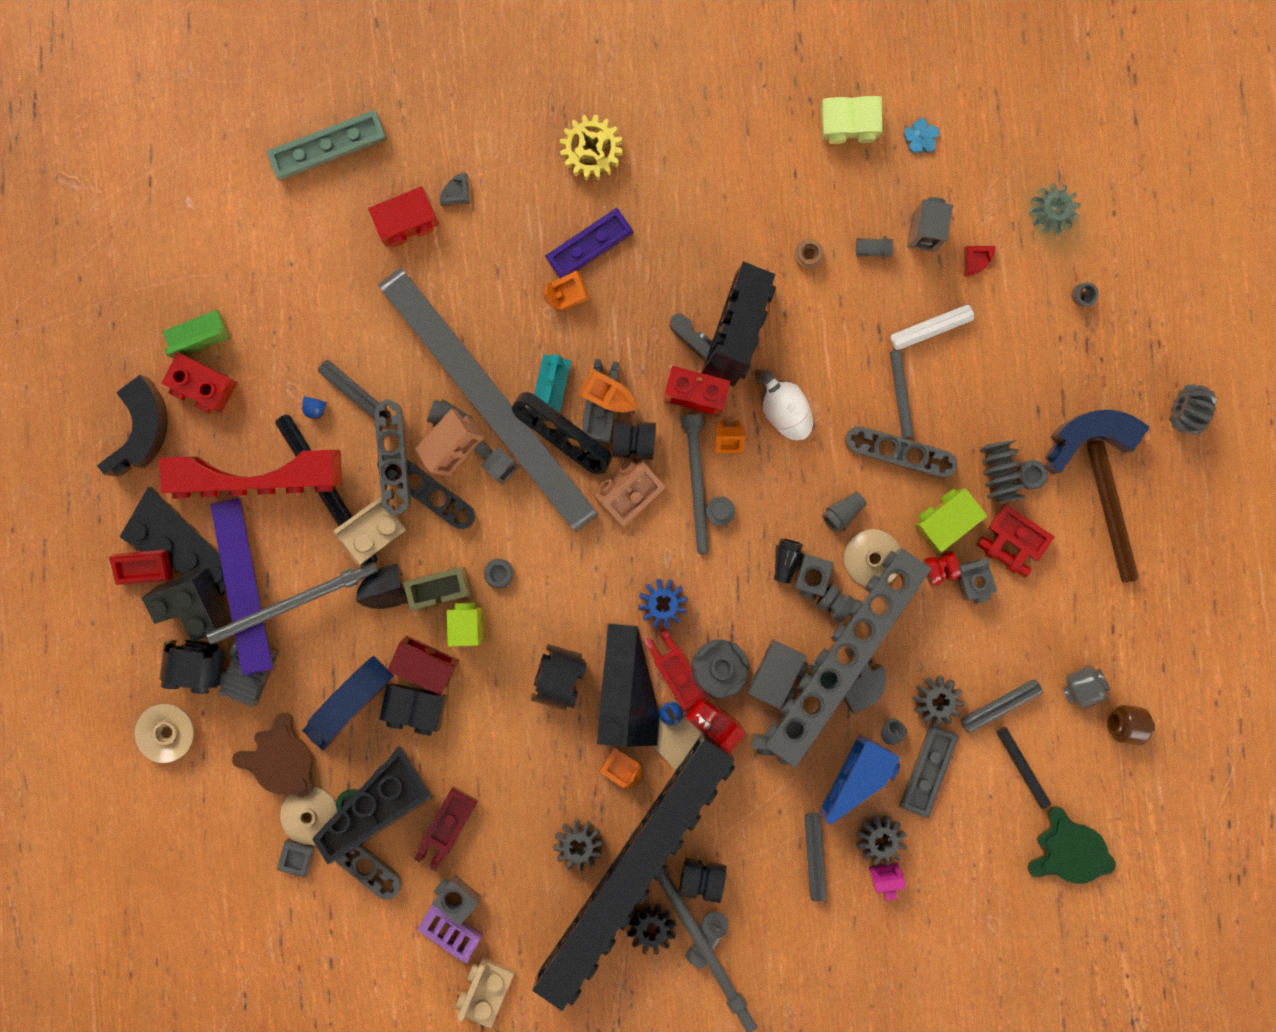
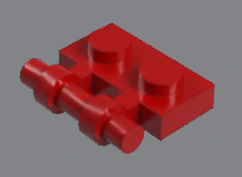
M1003 504L987 528L995 533L996 537L993 541H990L986 537L981 536L976 545L985 551L984 554L989 558H996L1005 564L1006 569L1013 574L1017 572L1026 578L1032 568L1024 564L1026 558L1029 556L1033 560L1039 561L1055 536L1007 504ZM1005 542L1018 549L1014 556L1002 549Z

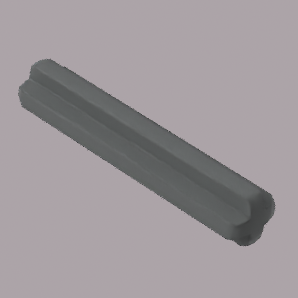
M325 360L318 368V372L375 420V408L379 402L332 362ZM388 410L382 412V417L389 420L392 415L391 412Z
M1031 680L963 717L961 724L966 732L972 733L1043 693V690L1037 680Z
M813 812L807 813L804 816L810 898L812 901H824L827 898L822 823L820 814Z

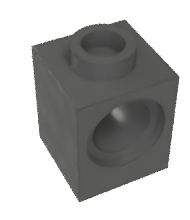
M803 554L793 588L799 589L798 595L813 600L816 599V595L824 596L834 562ZM811 569L816 570L820 576V580L815 586H809L805 581V575Z
M454 874L449 881L444 878L433 891L437 896L432 904L460 926L477 906L482 896ZM448 893H459L462 897V902L459 904L451 903L448 899Z

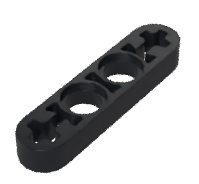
M523 392L518 395L512 406V412L520 421L587 471L597 475L606 472L612 456L604 446L536 395L529 392ZM544 421L554 423L557 429L548 427ZM571 438L578 441L580 446L572 445L568 439Z
M407 459L408 466H410L408 469L409 476L413 473H418L423 479V484L419 489H410V495L457 529L469 528L475 521L474 509ZM386 470V475L391 481H396L397 477L401 475L396 470ZM441 490L445 493L446 502L443 506L435 507L432 505L430 497L434 491ZM453 499L457 501L453 505L457 510L463 511L465 508L468 510L466 516L469 520L467 522L461 521L458 524L456 522L457 516L453 512L449 511L447 516L443 513L450 507Z

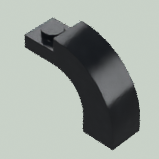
M142 375L137 376L116 392L129 409L132 417V430L126 443L97 465L103 475H116L119 477L132 468L131 463L134 467L145 468L157 456L164 443L168 424L166 406L160 392L150 378Z

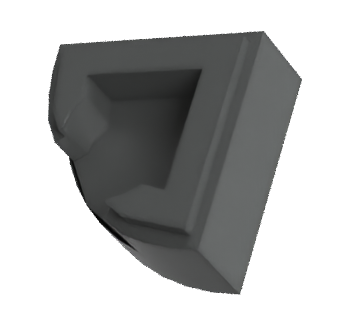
M467 173L456 175L445 186L440 196L441 206L470 204Z

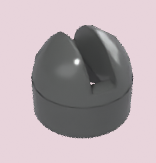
M1092 283L1078 284L1072 290V300L1082 307L1091 306L1098 299V289Z
M897 719L888 720L881 729V737L889 745L899 744L907 736L906 727Z

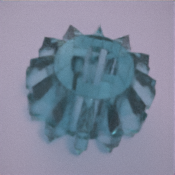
M1055 183L1048 186V190L1041 188L1037 191L1038 197L1031 199L1030 203L1035 208L1029 211V215L1037 216L1033 226H1038L1040 223L1043 224L1042 233H1047L1050 229H1052L1054 235L1059 234L1062 229L1068 231L1072 228V222L1079 219L1080 215L1075 210L1081 207V203L1072 201L1076 197L1077 192H1072L1068 195L1066 193L1067 185H1063L1058 190Z

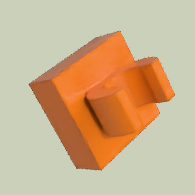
M735 420V427H724V421H719L718 427L715 428V453H744L745 427H741L739 420Z

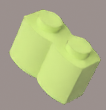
M861 96L823 99L821 103L822 139L829 140L830 144H842L849 138L858 139L859 143L876 141V138L880 137L883 132L882 97Z

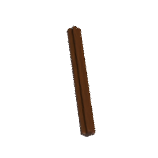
M1103 440L1090 442L1087 444V449L1120 578L1125 583L1136 581L1139 576L1105 443Z

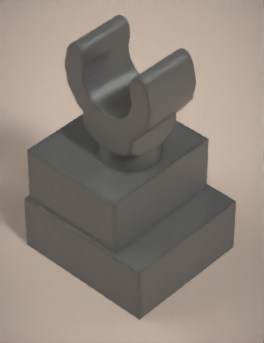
M482 441L474 449L475 452L485 459L481 466L501 485L520 466L500 448L497 447L492 451Z

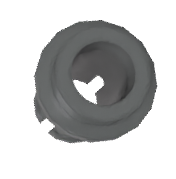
M883 236V239L857 238L856 257L882 256V259L892 257L893 239H887V236Z

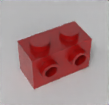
M177 352L161 384L170 388L168 393L183 401H185L186 397H189L196 401L194 407L211 414L212 410L223 412L237 381Z

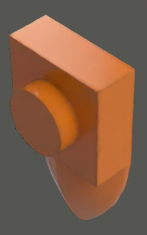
M593 368L590 369L578 392L580 396L613 412H630L637 409L636 402L626 387Z

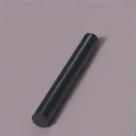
M1007 727L999 729L996 732L1038 805L1041 809L1047 808L1051 805V802Z

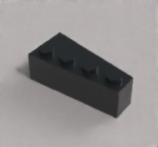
M744 261L741 263L735 273L701 373L731 381L730 386L733 387L740 378H746L751 365L752 355L759 341V330L762 328L768 311H765L767 302H771L776 290V286L773 285L774 273Z
M399 746L389 759L373 773L372 777L355 792L352 798L312 838L327 865L335 863L434 797L403 747Z

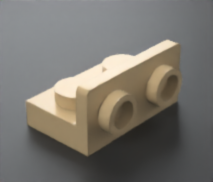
M484 957L479 966L473 964L466 980L471 983L468 993L461 992L455 1009L460 1010L457 1020L462 1022L465 1017L491 1029L515 970Z

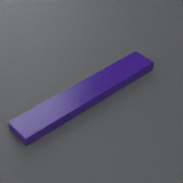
M240 498L210 504L232 622L262 610ZM265 621L235 634L243 676L274 670Z

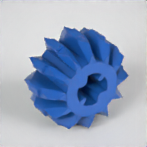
M656 579L658 589L654 590L648 583L645 587L652 594L648 596L640 593L639 598L647 600L648 604H641L638 608L639 610L650 609V612L645 614L643 619L647 621L654 615L653 627H658L661 618L664 619L665 628H670L668 618L672 617L678 624L681 620L675 612L678 611L683 614L687 612V609L678 606V603H685L688 601V598L686 596L676 597L683 590L681 586H678L673 592L670 591L673 580L669 579L666 589L662 588L661 579ZM662 595L663 599L665 595L671 599L668 602L669 610L664 611L663 608L661 611L657 610L658 602L656 598Z

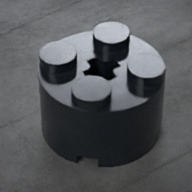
M177 640L164 642L159 677L162 688L179 689L180 686L190 688L192 693L207 694L209 693V688H217L220 685L225 653L224 647L218 649V644L210 645L209 642L199 640L194 642L185 640L183 645H176Z
M547 644L545 648L550 653L549 655H542L534 686H537L535 691L538 694L532 693L531 701L564 711L567 707L574 708L578 696L575 684L577 679H583L587 662H585V659H582L581 653Z

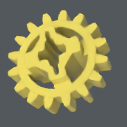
M582 115V123L580 124L572 120L573 129L565 128L563 130L567 139H560V146L566 148L560 151L561 158H568L565 161V167L568 169L574 166V176H578L580 172H583L585 180L589 179L590 174H594L596 179L600 180V172L602 171L609 176L611 174L609 166L618 167L619 161L615 156L619 157L623 154V150L617 147L622 144V137H615L618 133V128L615 126L609 129V120L607 118L602 123H599L598 115H594L592 121H588L586 115ZM588 130H596V131H599V132H598V133L589 132ZM577 137L579 146L572 153V144ZM586 142L592 147L596 145L597 154L591 149H586ZM610 143L611 150L606 158L603 151ZM585 162L594 163L595 165H591V166H590V165H585L584 163H585Z

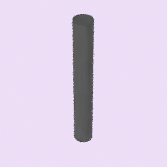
M901 350L892 351L889 353L902 438L914 437L902 353Z

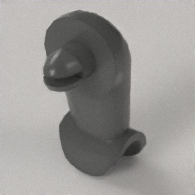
M710 912L705 915L700 925V929L713 951L728 930V921L719 912ZM694 943L693 947H689L686 952V959L694 966L703 968L707 963Z

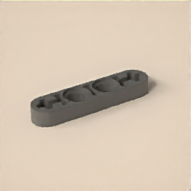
M385 400L377 405L374 414L381 499L386 512L400 515L409 509L411 503L404 414L399 404L391 400ZM387 406H390L392 410L397 412L396 416L391 417V423L394 427L398 425V431L389 429L382 432V426L388 427L387 418L382 417V412L387 411ZM388 435H395L399 439V447L395 451H387L384 447V440ZM392 464L399 465L402 470L401 477L396 481L389 480L386 475L388 466ZM403 484V490L397 489L398 498L404 499V504H400L399 510H395V506L389 505V500L394 499V490H387V485L397 486Z
M858 426L848 431L845 436V445L853 453L927 475L944 478L951 476L957 468L955 456L948 451L873 429ZM861 432L862 438L868 441H872L873 436H876L877 439L872 449L873 453L868 451L871 447L870 445L861 444L859 448L855 447V441L851 440V436H856ZM889 440L894 444L895 448L891 456H883L879 452L881 441ZM911 448H917L922 453V460L917 465L911 464L907 459V453ZM929 452L933 453L930 459L936 461L942 460L945 457L946 463L950 464L949 469H944L940 472V467L932 463L928 464V469L924 468L929 460Z

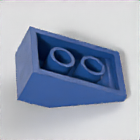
M859 734L819 810L824 820L829 824H833L884 787L889 779L893 780L900 769V763H898L900 757L890 749Z

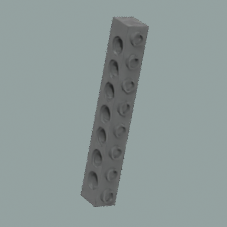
M903 548L898 549L896 552L891 550L881 564L885 569L879 577L874 575L865 587L868 593L861 602L857 599L850 608L848 614L851 618L845 626L842 624L838 626L831 637L834 643L828 651L823 649L814 661L817 668L813 674L809 675L806 673L797 686L801 690L795 700L788 699L780 711L784 716L778 725L772 723L763 736L767 740L764 746L795 768L932 569ZM892 573L898 574L902 578V586L899 590L892 589L888 584V578ZM875 598H881L886 604V609L881 615L875 614L871 609V603ZM859 622L865 623L869 628L868 636L862 640L857 638L854 633V628ZM842 647H848L852 651V659L847 664H842L837 658V653ZM827 671L832 672L836 678L834 686L829 689H825L820 683L821 675ZM814 696L819 702V707L814 713H807L803 708V702L807 697ZM792 721H797L802 726V732L796 738L788 737L786 734V727Z

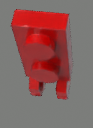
M664 627L659 630L660 636L664 643H667L671 651L660 656L657 646L652 639L648 637L643 641L654 657V663L683 711L686 712L694 706L700 697L707 699L709 696L705 695L696 686L692 677L691 665L680 647H676Z

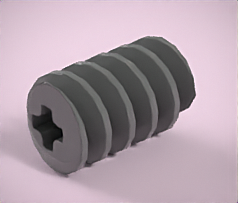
M1017 440L988 444L980 448L981 453L989 454V457L982 460V464L991 466L983 474L984 476L993 477V480L985 483V487L995 489L994 492L987 495V498L996 500L997 503L1026 499L1025 495L1016 493V491L1024 488V484L1015 482V479L1022 476V472L1013 471V468L1020 465L1021 462L1011 459V456L1017 454L1019 449L1009 447L1010 444Z

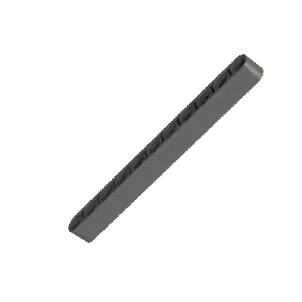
M399 267L380 282L378 286L572 529L577 533L599 515L529 426L514 415L509 401L404 270Z

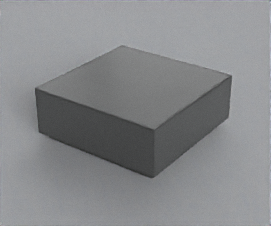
M286 840L277 870L305 878L309 872L315 847Z

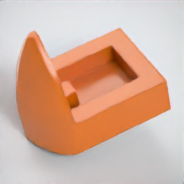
M574 271L556 281L548 283L544 288L545 301L559 311H566L590 299L582 274L579 271Z
M614 746L600 768L599 773L624 789H632L642 782L643 767L639 761Z

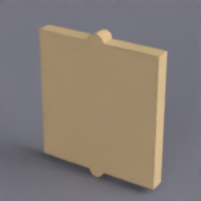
M671 707L667 708L666 712L671 720H677ZM684 711L682 720L674 726L664 724L661 718H659L658 744L653 746L675 770L682 763L701 733H704L686 718L687 712Z

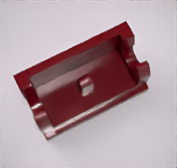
M406 635L399 642L387 671L441 696L459 660Z

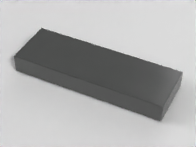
M929 725L899 806L901 808L929 818L959 735L937 726Z

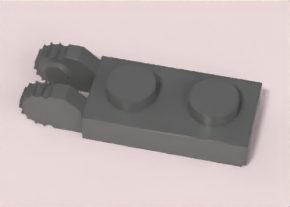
M682 313L672 316L670 319L671 330L705 361L712 341L701 331L695 333L691 327V320L685 318V315L683 316Z
M595 359L593 369L602 372V360ZM613 361L610 369V378L617 381L620 362ZM586 399L582 431L597 442L610 443L615 412Z

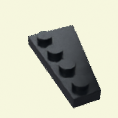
M148 486L122 531L120 538L142 551L167 550L171 567L185 575L207 568L219 594L224 595L226 587L219 550L199 534L200 532L182 518L172 505L160 497L153 487Z

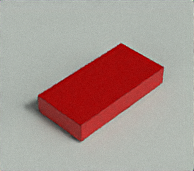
M167 550L120 553L109 557L116 585L169 581L173 578Z

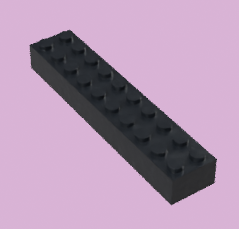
M701 733L536 973L533 992L561 1011L564 1010L567 1004L572 1006L582 991L579 988L583 980L587 979L589 981L598 969L599 965L597 962L601 954L606 956L616 942L614 937L618 929L623 931L633 917L631 914L633 907L636 903L641 906L650 892L648 887L653 878L658 881L666 870L667 865L665 862L670 854L675 856L684 843L682 838L686 830L692 831L701 818L699 813L703 805L709 806L718 793L716 790L718 783L721 779L726 781L734 771L735 766L733 765L734 758L732 753L727 752L719 743Z

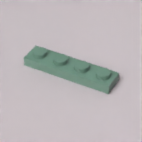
M372 110L266 152L276 178L281 181L387 140L376 110Z

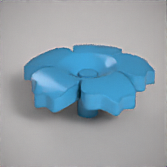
M919 118L917 122L913 123L912 128L906 127L903 133L906 142H911L908 149L912 153H921L922 150L926 153L934 151L936 144L934 139L940 135L939 128L934 127L932 124L927 127L926 119Z

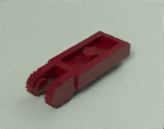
M453 786L423 837L424 842L414 860L420 863L427 854L428 847L432 844L440 849L438 855L431 862L430 867L431 870L436 872L445 854L450 852L479 800Z

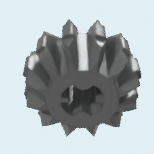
M1187 384L1183 390L1179 391L1178 397L1174 400V405L1170 409L1172 412L1170 416L1172 427L1185 434L1200 435L1203 430L1208 428L1209 422L1213 420V414L1217 410L1215 407L1217 403L1215 392L1202 385Z
M937 676L934 684L931 678H926L927 688L921 685L916 687L918 691L922 692V695L913 696V701L921 703L914 708V711L917 714L924 712L922 721L925 723L932 719L933 725L938 727L942 719L945 724H951L950 714L955 717L960 716V713L954 710L955 706H964V701L955 699L962 694V690L959 688L953 689L955 682L951 679L944 684V677ZM940 696L944 698V702L939 703L937 707L932 701Z
M873 815L872 825L864 820L862 824L867 830H858L856 833L858 837L863 839L856 843L858 849H865L862 857L865 860L872 857V863L876 866L880 863L881 858L886 866L890 865L889 857L892 855L896 860H900L901 856L898 854L897 849L906 850L907 847L900 841L907 837L904 831H898L901 824L898 821L891 823L889 815H885L881 822L877 815ZM884 835L887 841L881 842L879 846L875 840L876 838H882Z
M575 819L574 829L565 823L562 827L565 834L562 832L556 833L555 838L560 843L554 844L553 849L554 851H563L558 855L557 860L562 862L568 859L567 869H571L573 863H577L578 871H583L584 861L589 867H593L595 862L592 857L601 858L602 852L597 848L602 847L604 841L602 839H595L600 834L598 828L589 832L591 822L587 821L584 828H580L579 819ZM573 840H576L578 843L585 842L582 851L580 848L573 849Z

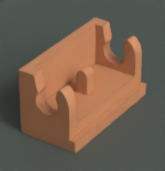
M451 409L415 450L430 473L449 477L485 436L468 415L462 418L457 410Z

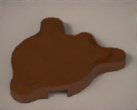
M289 713L278 714L272 729L255 734L254 740L258 745L256 751H238L233 755L232 762L234 766L251 771L265 790L276 794H294L299 797L307 796L313 791L314 784L311 778L312 772H310L311 759L313 757L305 742L295 734L293 718Z

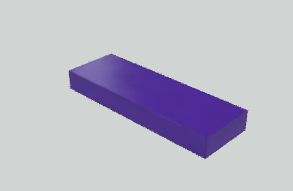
M617 207L545 255L558 277L562 278L574 271L580 270L632 235L634 231Z

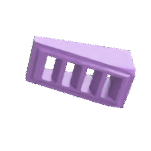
M433 904L417 929L464 963L468 962L483 935L481 931L464 921L459 926ZM437 915L441 919L435 929L432 930L429 926ZM445 922L450 924V927L446 934L442 936L439 932ZM457 929L460 933L455 942H452L449 939L454 930ZM467 936L470 940L465 948H462L459 945L464 937Z

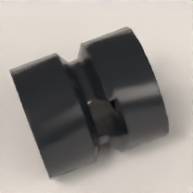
M615 419L612 457L629 458L631 454H634L637 459L653 460L656 423L640 421L637 426H634L630 420Z
M685 857L679 886V896L695 899L698 895H702L705 901L720 903L725 886L727 865L709 862L707 866H703L701 860Z

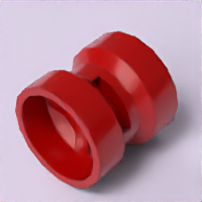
M953 551L945 552L939 558L929 557L923 559V563L932 568L926 576L931 587L940 585L943 580L949 579L954 581L961 578L960 566Z

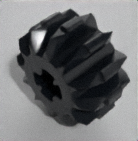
M646 902L644 903L645 912L638 908L633 910L636 918L632 917L628 924L633 928L627 930V937H635L632 941L634 948L643 944L642 953L647 954L649 947H653V952L657 955L659 954V945L668 949L670 944L667 939H675L676 933L671 929L676 927V920L669 919L671 916L669 909L660 913V903H656L654 910H650V905ZM654 923L656 932L649 933L647 924Z

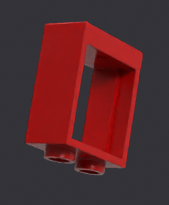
M672 365L663 402L719 417L723 411L731 381ZM701 377L703 381L696 380V378Z

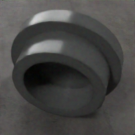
M716 497L707 505V518L714 525H727L734 519L735 506L726 497Z

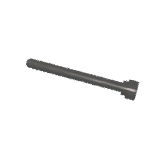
M703 414L680 416L681 428H684V433H687L696 545L697 552L704 555L708 552V537L699 432H702L701 426H704Z

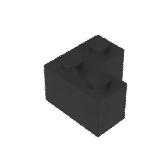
M207 568L157 585L142 597L154 624L180 616L192 642L206 638L207 633L223 627L232 621Z

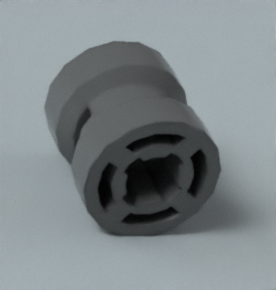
M831 583L827 587L825 595L819 598L815 607L822 612L829 611L832 619L840 624L847 617L856 599L850 595L840 594V588Z

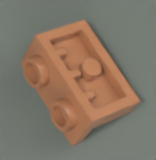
M634 457L624 462L619 472L612 479L604 481L594 496L625 527L666 486L643 461Z

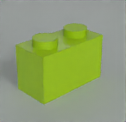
M955 488L951 489L940 498L943 501L942 504L935 509L930 506L917 516L920 521L914 526L935 553H942L987 517V514L966 488L959 489L958 491Z
M459 602L454 604L453 609L447 610L448 647L478 646L484 643L483 607H476V602Z

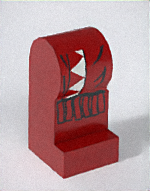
M702 697L698 699L686 715V718L696 728L718 742L729 753L746 734V731L737 719Z

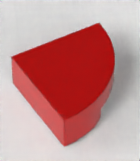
M966 246L964 248V277L976 275L984 270L994 257L996 246Z

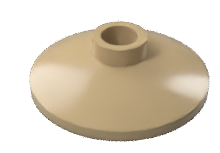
M869 529L857 533L847 543L844 551V566L848 575L856 583L866 587L874 575L880 576L885 569L881 565L883 560L891 550L896 552L900 549L899 544L891 535L881 530ZM872 553L879 555L880 559L877 564H872L869 560ZM892 573L888 578V583L891 582L897 576V574Z
M158 704L144 711L139 717L135 726V741L140 752L148 759L158 763L173 762L183 757L192 746L194 726L189 715L180 707L172 704ZM165 727L171 728V737L164 735Z
M314 786L313 791L309 795L304 797L290 794L285 799L280 813V820L285 833L297 843L315 845L312 838L337 813L336 801L329 792ZM305 812H308L312 815L311 822H305L303 820V814Z

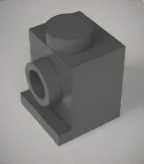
M980 558L959 565L961 578L958 579L964 600L973 599L974 604H979L991 600L990 594L997 592L988 558ZM978 576L983 581V585L979 588L974 584V580Z

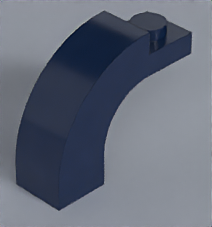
M1097 410L1074 417L1062 424L1050 437L1058 442L1059 446L1055 444L1045 457L1048 460L1045 464L1046 470L1052 474L1061 473L1078 447L1090 438L1107 441L1123 453L1132 452L1150 427L1136 417L1116 410Z
M373 655L323 703L308 720V724L302 731L314 744L324 751L345 726L384 689L394 675L388 672V669Z

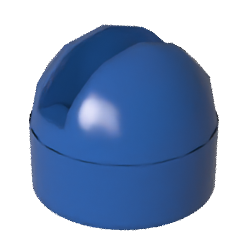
M304 396L302 411L308 418L317 419L324 414L327 402Z
M666 702L660 708V718L666 725H677L683 718V710L676 702ZM671 707L677 720H671L666 712L667 708Z

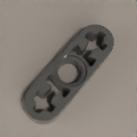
M363 844L350 852L352 855L356 850L360 852L351 864L348 862L352 857L349 854L336 861V863L381 899H392L401 890V876ZM367 858L372 862L373 870L371 873L363 874L358 870L357 863L360 859ZM380 868L383 872L379 877L385 881L391 878L394 881L392 887L395 890L389 888L385 891L382 889L383 881L377 878L375 882H372L370 879L375 876Z

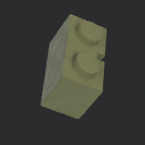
M465 567L403 582L410 611L441 603L440 597L443 603L472 595Z

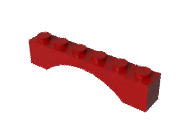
M341 450L302 451L281 468L264 475L252 477L237 476L223 472L211 466L200 457L159 458L161 493H172V499L191 498L190 492H200L201 497H219V491L229 490V496L247 495V489H257V495L276 494L275 488H286V493H304V487L314 486L315 492L333 491V485H342Z

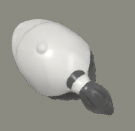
M756 369L755 380L758 384L763 385L761 406L768 421L783 436L791 440L807 438L812 431L813 417L809 403L802 390L791 382L776 380L769 369Z

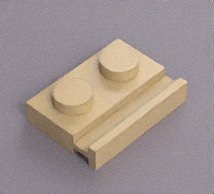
M379 497L333 530L332 534L337 537L342 547L359 567L405 533L406 529L394 514L386 512L382 505V499Z

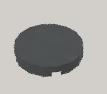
M713 640L702 645L694 654L691 663L692 677L696 686L705 695L713 698H728L739 693L746 685L749 661L744 651L736 643L725 640Z

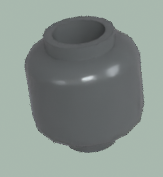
M1086 666L1068 674L1066 677L1068 686L1063 688L1070 704L1076 702L1082 709L1105 701L1107 699V691L1111 690L1101 669L1095 670L1092 666Z

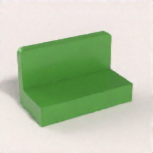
M218 310L162 331L168 348L164 349L166 356L175 358L177 352L187 356L230 339Z

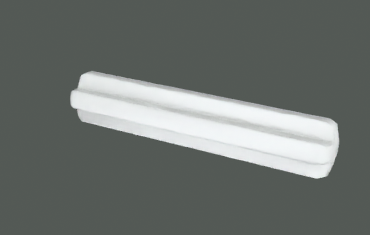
M970 305L961 306L892 334L890 336L891 344L895 350H901L973 321L974 312Z

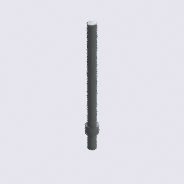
M373 561L354 570L349 568L342 571L340 576L207 633V639L210 645L342 587L350 588L357 585L358 580L378 572L376 564Z
M665 870L658 880L728 999L726 1004L732 1014L736 1013L746 1032L754 1031L757 1029V1025L746 1008L748 1005L741 993H737Z

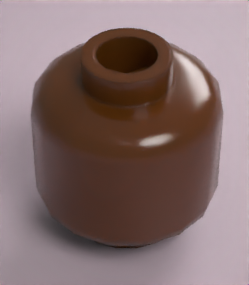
M1120 705L1108 716L1107 728L1114 740L1119 743L1143 745L1153 735L1155 723L1151 714L1145 708Z

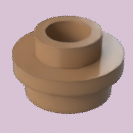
M807 239L797 245L794 257L797 264L802 268L813 269L822 262L824 251L820 243ZM804 251H812L814 253V258L806 259L804 257Z

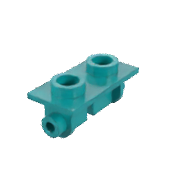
M543 354L534 395L560 413L572 360L563 359L559 355L551 354L549 356Z

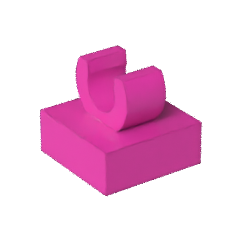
M898 862L890 863L888 866L884 864L869 867L870 878L876 893H884L885 901L897 900L896 890L905 889V879Z

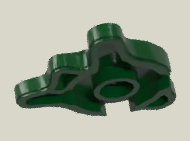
M1054 806L1049 809V828L1037 838L1038 844L1044 847L1046 852L1044 855L1028 863L1027 869L1029 874L1037 878L1046 875H1056L1067 882L1075 884L1088 883L1101 875L1111 874L1115 869L1116 862L1109 854L1102 836L1084 824L1071 821L1062 808Z

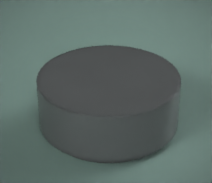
M1036 460L1023 462L1017 468L1018 472H1022V476L1016 480L1018 483L1024 484V489H1038L1047 480L1046 467Z
M503 559L490 561L484 569L486 582L494 588L506 587L514 577L512 565Z

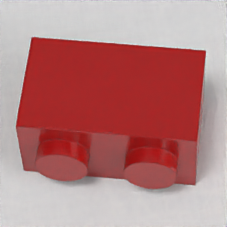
M423 186L368 208L379 237L385 246H400L407 242L408 237L416 234L418 236L427 235L434 231L435 226L439 225Z

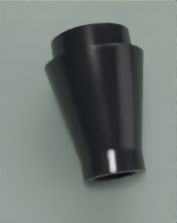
M780 538L779 545H776L774 580L782 583H791L792 576L804 554L802 543Z

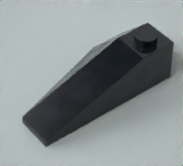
M608 624L597 744L623 747L657 746L660 715L638 626Z

